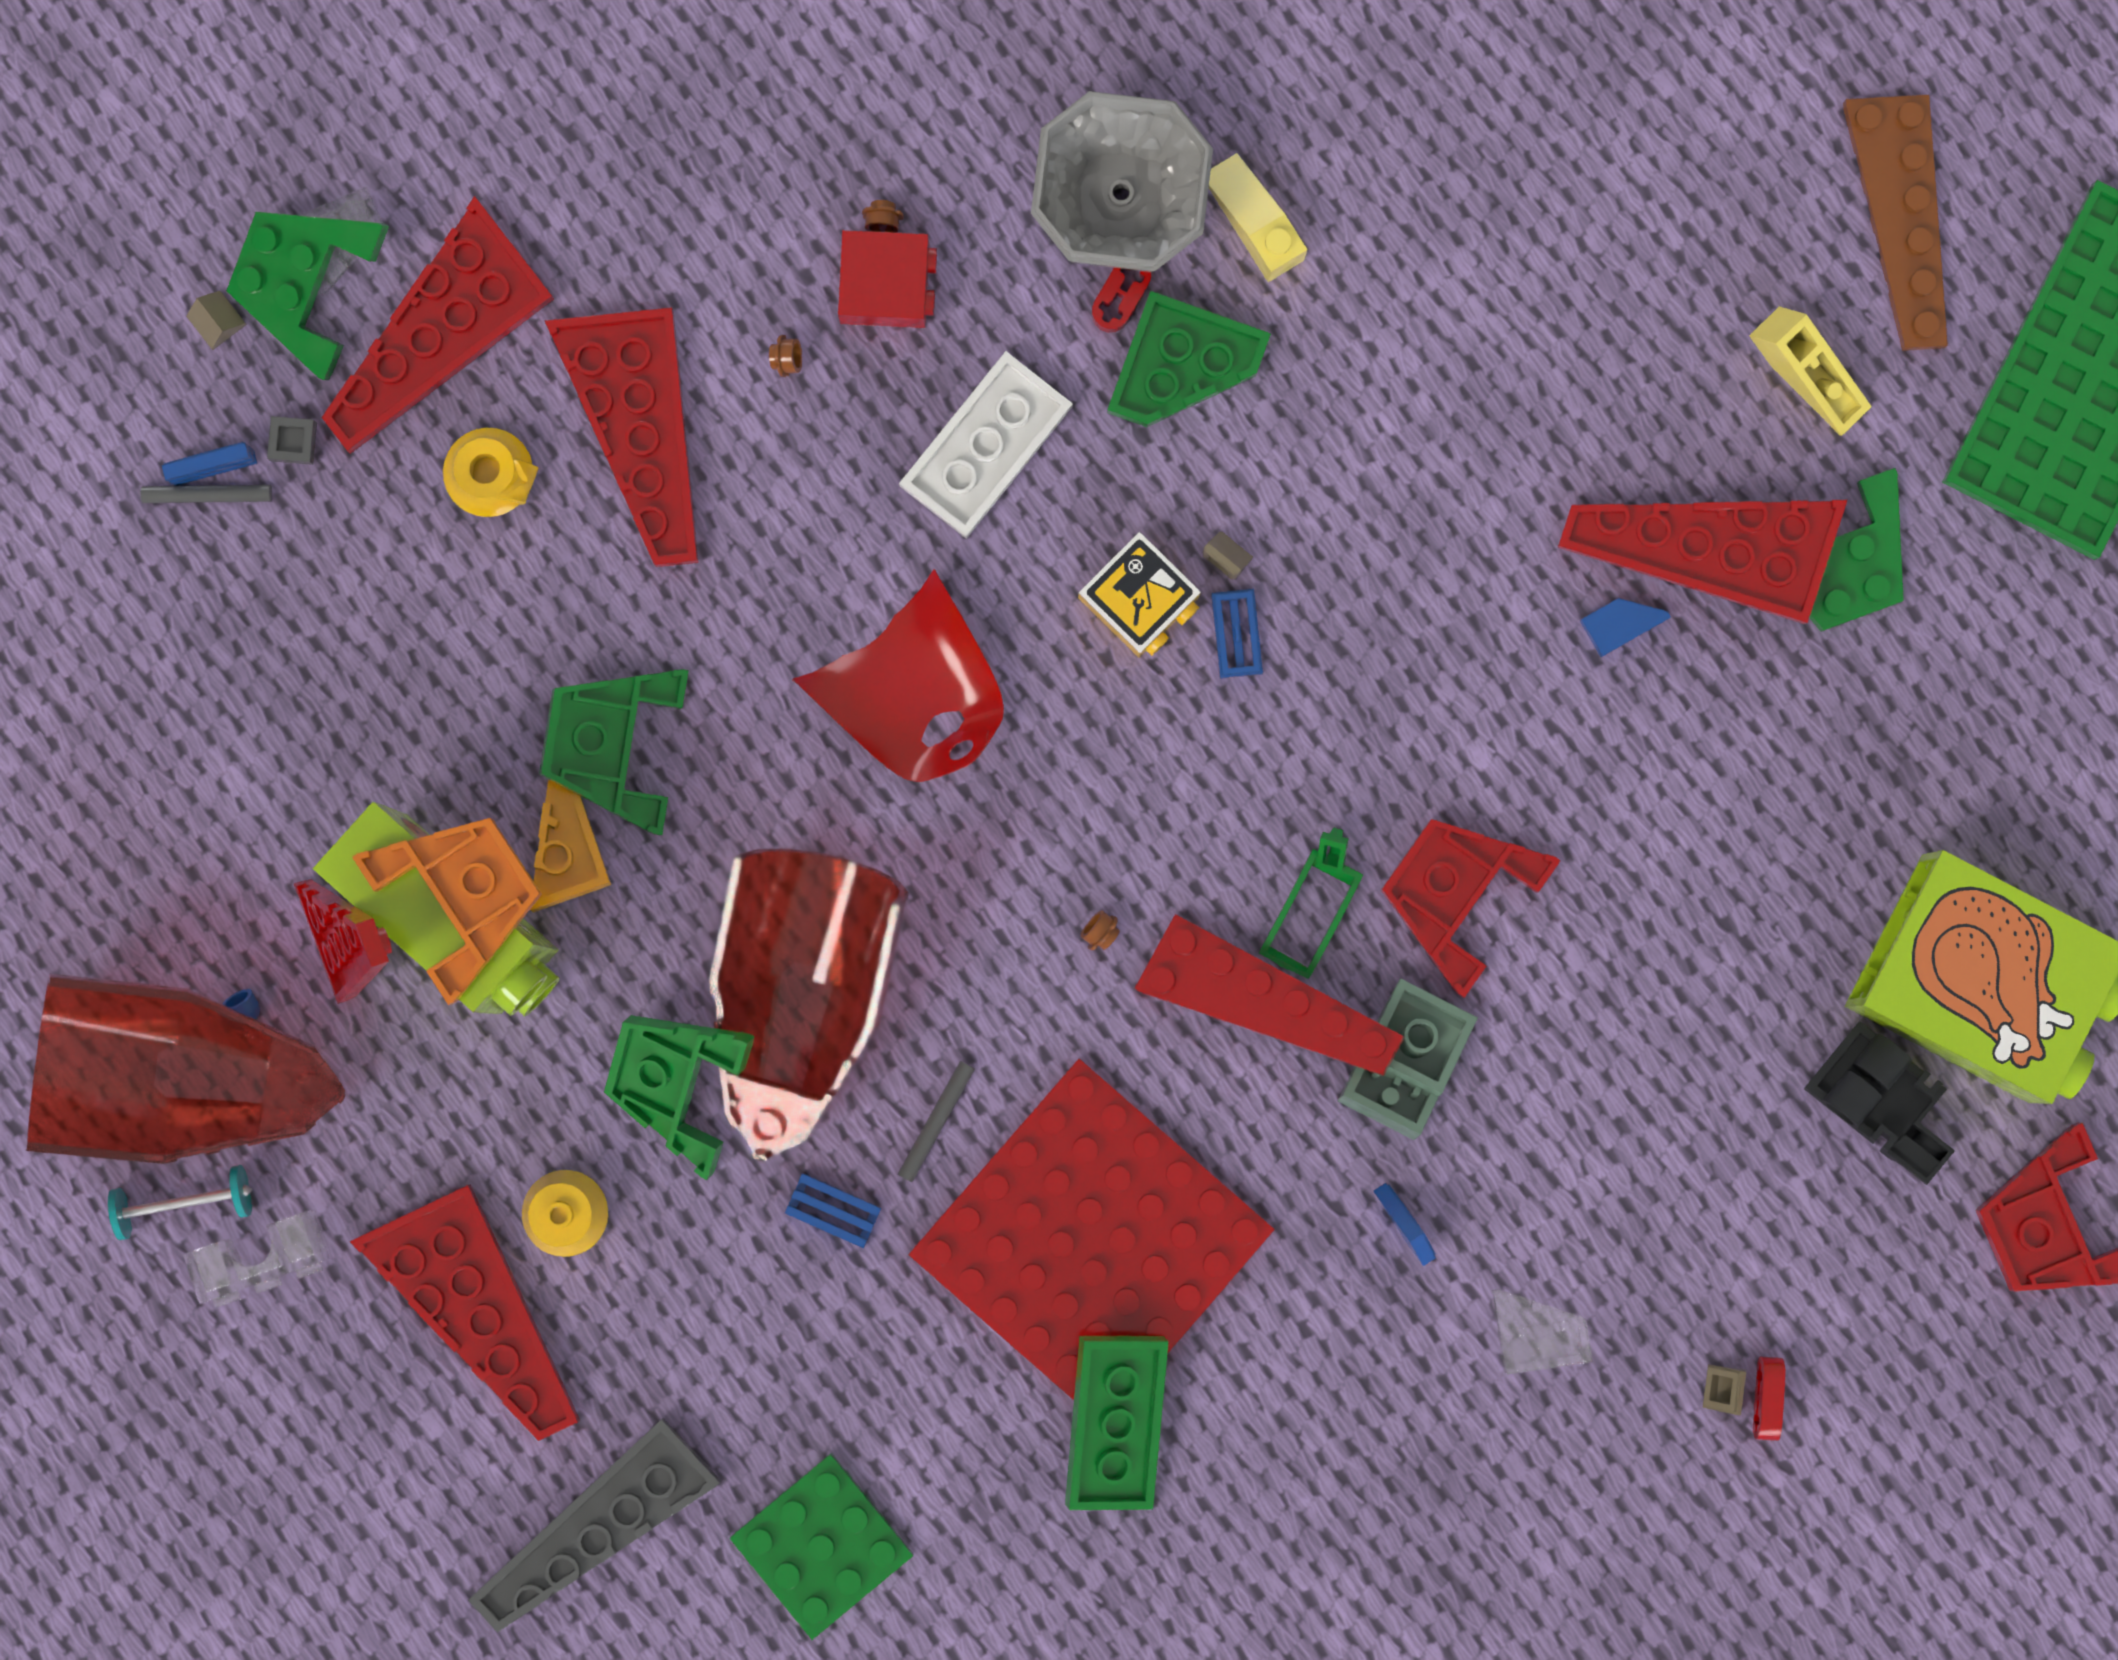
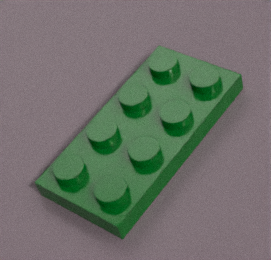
M1164 1336L1079 1337L1065 1505L1069 1510H1153L1169 1343Z

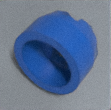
M250 989L236 992L221 1005V1009L227 1019L236 1026L246 1027V1019L252 1017L256 1021L260 1014L259 1002Z

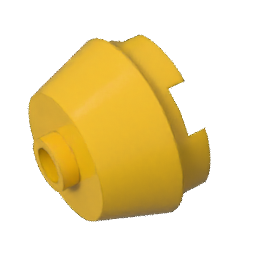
M573 1170L553 1171L539 1178L528 1190L522 1205V1222L529 1239L542 1251L559 1257L575 1256L589 1250L603 1235L608 1221V1205L601 1188L587 1175Z

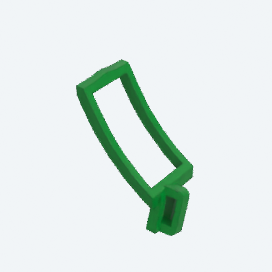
M1335 827L1330 833L1322 832L1319 850L1313 849L1308 856L1286 902L1259 951V954L1272 960L1279 966L1307 979L1310 978L1363 877V874L1345 865L1349 838L1343 837L1344 830ZM1330 846V852L1326 857L1327 847ZM1311 866L1350 885L1313 958L1308 967L1270 947L1293 904Z

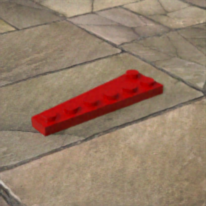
M1176 914L1134 988L1151 997L1200 1012L1218 1020L1238 1025L1253 1032L1273 1037L1382 1076L1385 1075L1404 1040V1036Z

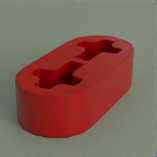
M1113 268L1092 306V319L1100 330L1112 333L1125 327L1150 285L1151 272L1140 271L1139 276L1143 279L1142 283L1134 281L1128 291L1125 292L1121 290L1125 281V275L1121 272L1123 269ZM1116 296L1122 298L1118 307V313L1122 315L1120 320L1112 318L1109 323L1103 320L1104 312L1099 308L1102 305L1109 307Z
M1760 1356L1757 1361L1753 1435L1758 1440L1779 1441L1781 1437L1786 1377L1783 1358Z

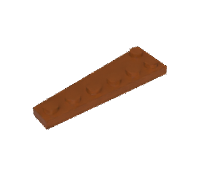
M1929 95L1846 99L1843 102V110L1861 174L1860 180L1871 215L1870 221L1881 256L1880 262L1889 289L1888 295L1902 351L1945 348L1948 346L1930 97Z

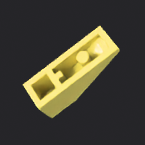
M1238 153L1211 168L1209 190L1267 282L1272 281L1303 262L1307 253L1306 246L1285 213Z
M1779 306L1749 335L1770 366L1840 436L1847 432L1872 407L1807 314Z

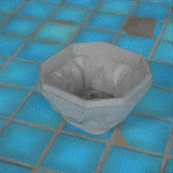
M1089 91L1041 128L1031 214L1068 261L1072 263L1154 272L1203 234L1213 148L1175 101ZM1124 189L1129 192V196L1125 200H1117L1113 196V191Z

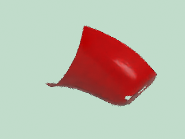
M933 569L922 588L904 608L894 615L884 632L874 641L861 649L842 655L837 660L812 673L792 679L886 768L909 781L924 782L969 766L982 754L1003 720L1004 704L994 674L935 569ZM960 711L964 721L956 732H953L942 742L931 747H927L921 741L928 723L934 716L945 712ZM966 740L973 742V747L966 756L957 760L950 758L952 749L958 743Z

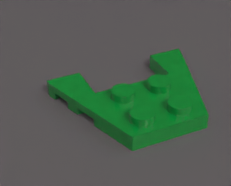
M255 212L226 291L319 379L329 380L344 345L306 328V323L335 246L369 262H376L389 226L384 223Z
M1896 468L1857 482L1872 524L1835 537L1809 617L1820 632L1904 601L1898 473Z
M680 669L552 689L539 775L653 835L661 836L663 834L668 797L629 791L624 788L638 702L682 709L689 670Z
M630 1015L622 1023L604 1093L644 1128L650 1125L667 1140L665 1146L676 1156L682 1153L697 1166L694 1172L701 1178L708 1180L716 1169L724 1142L685 1123L701 1062L704 1059L738 1076L746 1068L755 1036L748 1033Z

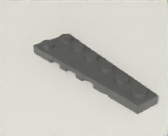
M662 1418L468 1601L498 1633L634 1540L640 1538L655 1526L715 1488L721 1480L672 1426Z

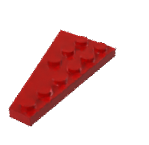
M312 879L294 883L337 1004L355 998L389 962L387 954L392 953V948L383 927L377 929L375 921L371 916Z

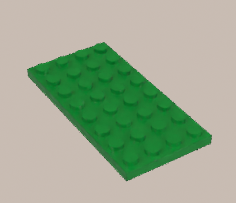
M2096 180L2091 185L1942 483L2093 560L2100 558L2118 522V190L2099 180Z

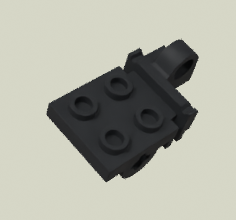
M1860 1021L1804 1088L1805 1091L1872 1144L1876 1142L1880 1135L1888 1141L1879 1151L1890 1160L1903 1166L1926 1185L1955 1152L1954 1149L1920 1123L1946 1092L1947 1089L1942 1086L1943 1083L1937 1080L1931 1088L1926 1086L1924 1082L1931 1075L1928 1071H1923L1915 1065L1911 1057L1893 1041L1881 1034H1876Z

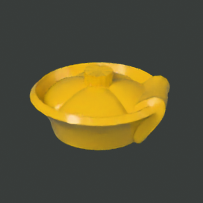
M479 428L464 434L451 446L444 461L443 480L449 496L461 509L476 516L494 517L503 515L518 505L526 503L538 472V467L532 464L530 454L524 444L511 433L498 428Z

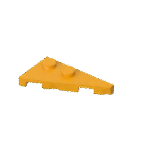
M548 779L538 834L539 846L534 862V883L542 895L530 909L533 913L612 885L582 797Z

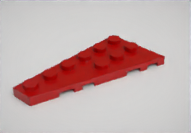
M475 196L466 207L467 211L455 228L452 227L444 239V245L431 264L426 265L390 317L391 321L379 339L376 338L362 364L354 375H350L321 417L350 454L554 300L547 288Z
M672 307L545 320V324L631 511L655 567L699 563L675 320Z
M1848 500L1571 505L1558 548L1807 624Z
M471 1184L350 1241L377 1268L379 1274L403 1295L415 1312L453 1352L459 1354L472 1368L471 1371L495 1392L506 1408L538 1441L580 1421Z

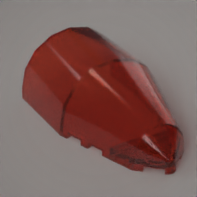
M786 848L756 849L734 857L709 986L710 994L714 995L717 1020L714 1022V1028L748 1033L755 1036L746 1068L738 1076L719 1067L724 1115L733 1129L738 1128L753 1151L751 1156L758 1161L768 1160L770 1157L790 1147H794L812 1136L879 1026L883 1016L909 892L900 881L878 869L849 859L819 852Z
M49 973L34 1068L26 1151L166 1164L178 1161L177 1159L202 1153H206V1155L218 1153L221 1149L245 1144L252 1146L304 1135L316 1125L317 1120L338 1103L341 1104L344 1101L345 1089L316 1046L187 988Z

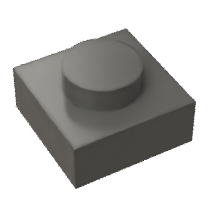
M271 416L267 459L271 462L313 465L317 422L312 419Z

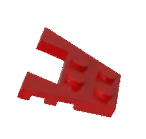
M1431 819L1383 885L1381 892L1457 995L1465 998L1487 966L1451 941L1455 931L1500 868L1538 893L1561 860L1555 856L1535 852L1519 845L1486 837L1483 834Z
M2077 1122L2068 1127L1975 1210L2010 1291L2118 1284V1248L2091 1258L2057 1179V1176L2098 1159L2083 1123Z

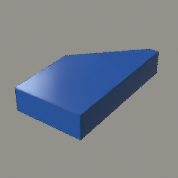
M1618 598L1580 620V623L1600 657H1603L1670 619L1671 616L1668 611Z
M1385 1183L1375 1189V1195L1421 1264L1425 1266L1434 1260L1436 1253L1424 1231L1390 1184L1387 1185Z

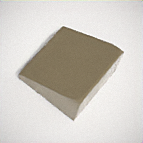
M1222 531L1205 545L1202 552L1205 559L1231 580H1236L1253 558L1252 555Z

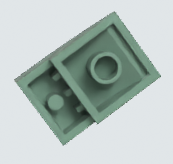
M1400 978L1377 1022L1404 1036V1040L1384 1076L1354 1066L1337 1101L1415 1140L1421 1135L1438 1097L1443 1093L1478 1017Z

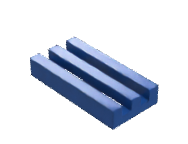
M240 442L164 463L162 470L166 481L174 484V486H179L258 463L254 449L246 443Z
M1254 589L1211 593L1220 679L1263 675ZM1246 599L1253 666H1245L1238 608V600ZM1221 601H1229L1236 663L1234 668H1228Z
M802 1173L789 1205L785 1210V1214L864 1248L881 1211V1207ZM808 1185L870 1214L867 1220H864L804 1193L806 1186ZM799 1202L808 1204L863 1230L860 1236L797 1209Z

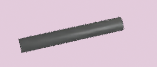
M142 486L141 501L142 503L272 502V486Z
M962 1061L959 1062L897 1175L910 1182L914 1181L975 1068Z

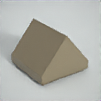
M221 291L196 298L186 316L212 350L247 325Z
M1708 1364L1703 1408L1741 1415L1746 1370Z

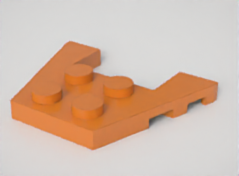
M492 818L442 830L413 840L390 844V846L372 851L360 852L352 857L375 892L380 891L416 867L464 940L465 945L426 970L448 1005H453L460 999L542 895Z

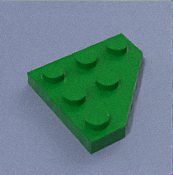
M1150 291L1107 413L1149 427L1250 380L1257 375L1271 333Z

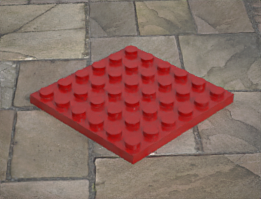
M1078 1058L908 1255L1074 1400L1080 1336H1164L1169 1341V1353L1275 1229Z

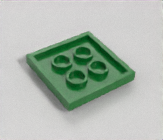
M832 1453L729 1538L811 1640L816 1638L914 1555Z

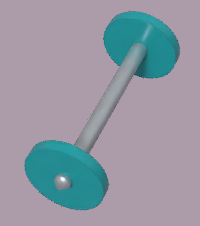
M242 1165L231 1167L230 1188L128 1207L127 1197L123 1189L115 1188L111 1189L108 1194V1217L113 1233L119 1241L130 1238L132 1232L131 1217L226 1199L233 1200L239 1217H248L252 1213L250 1195L252 1188L249 1187L247 1173Z

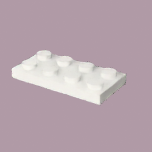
M1005 351L901 480L899 486L967 539L1070 411L1073 403Z

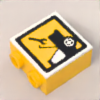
M1139 532L1079 592L1078 598L1140 658L1146 651L1153 656L1169 640V637L1164 632L1175 621L1182 626L1198 611L1200 607L1195 601L1199 598L1201 592Z

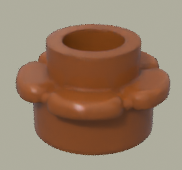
M874 200L871 202L870 207L862 210V215L865 219V229L870 232H881L878 224L887 225L884 232L896 233L899 230V220L904 219V214L896 210V204L888 200Z
M780 335L777 338L778 344H771L769 348L770 366L773 370H777L781 377L789 376V373H799L802 369L801 344L797 338L787 339L785 335Z
M1101 910L1090 919L1080 935L1082 939L1089 943V950H1095L1098 946L1105 950L1115 941L1120 932L1116 927L1118 918L1113 915L1109 916Z

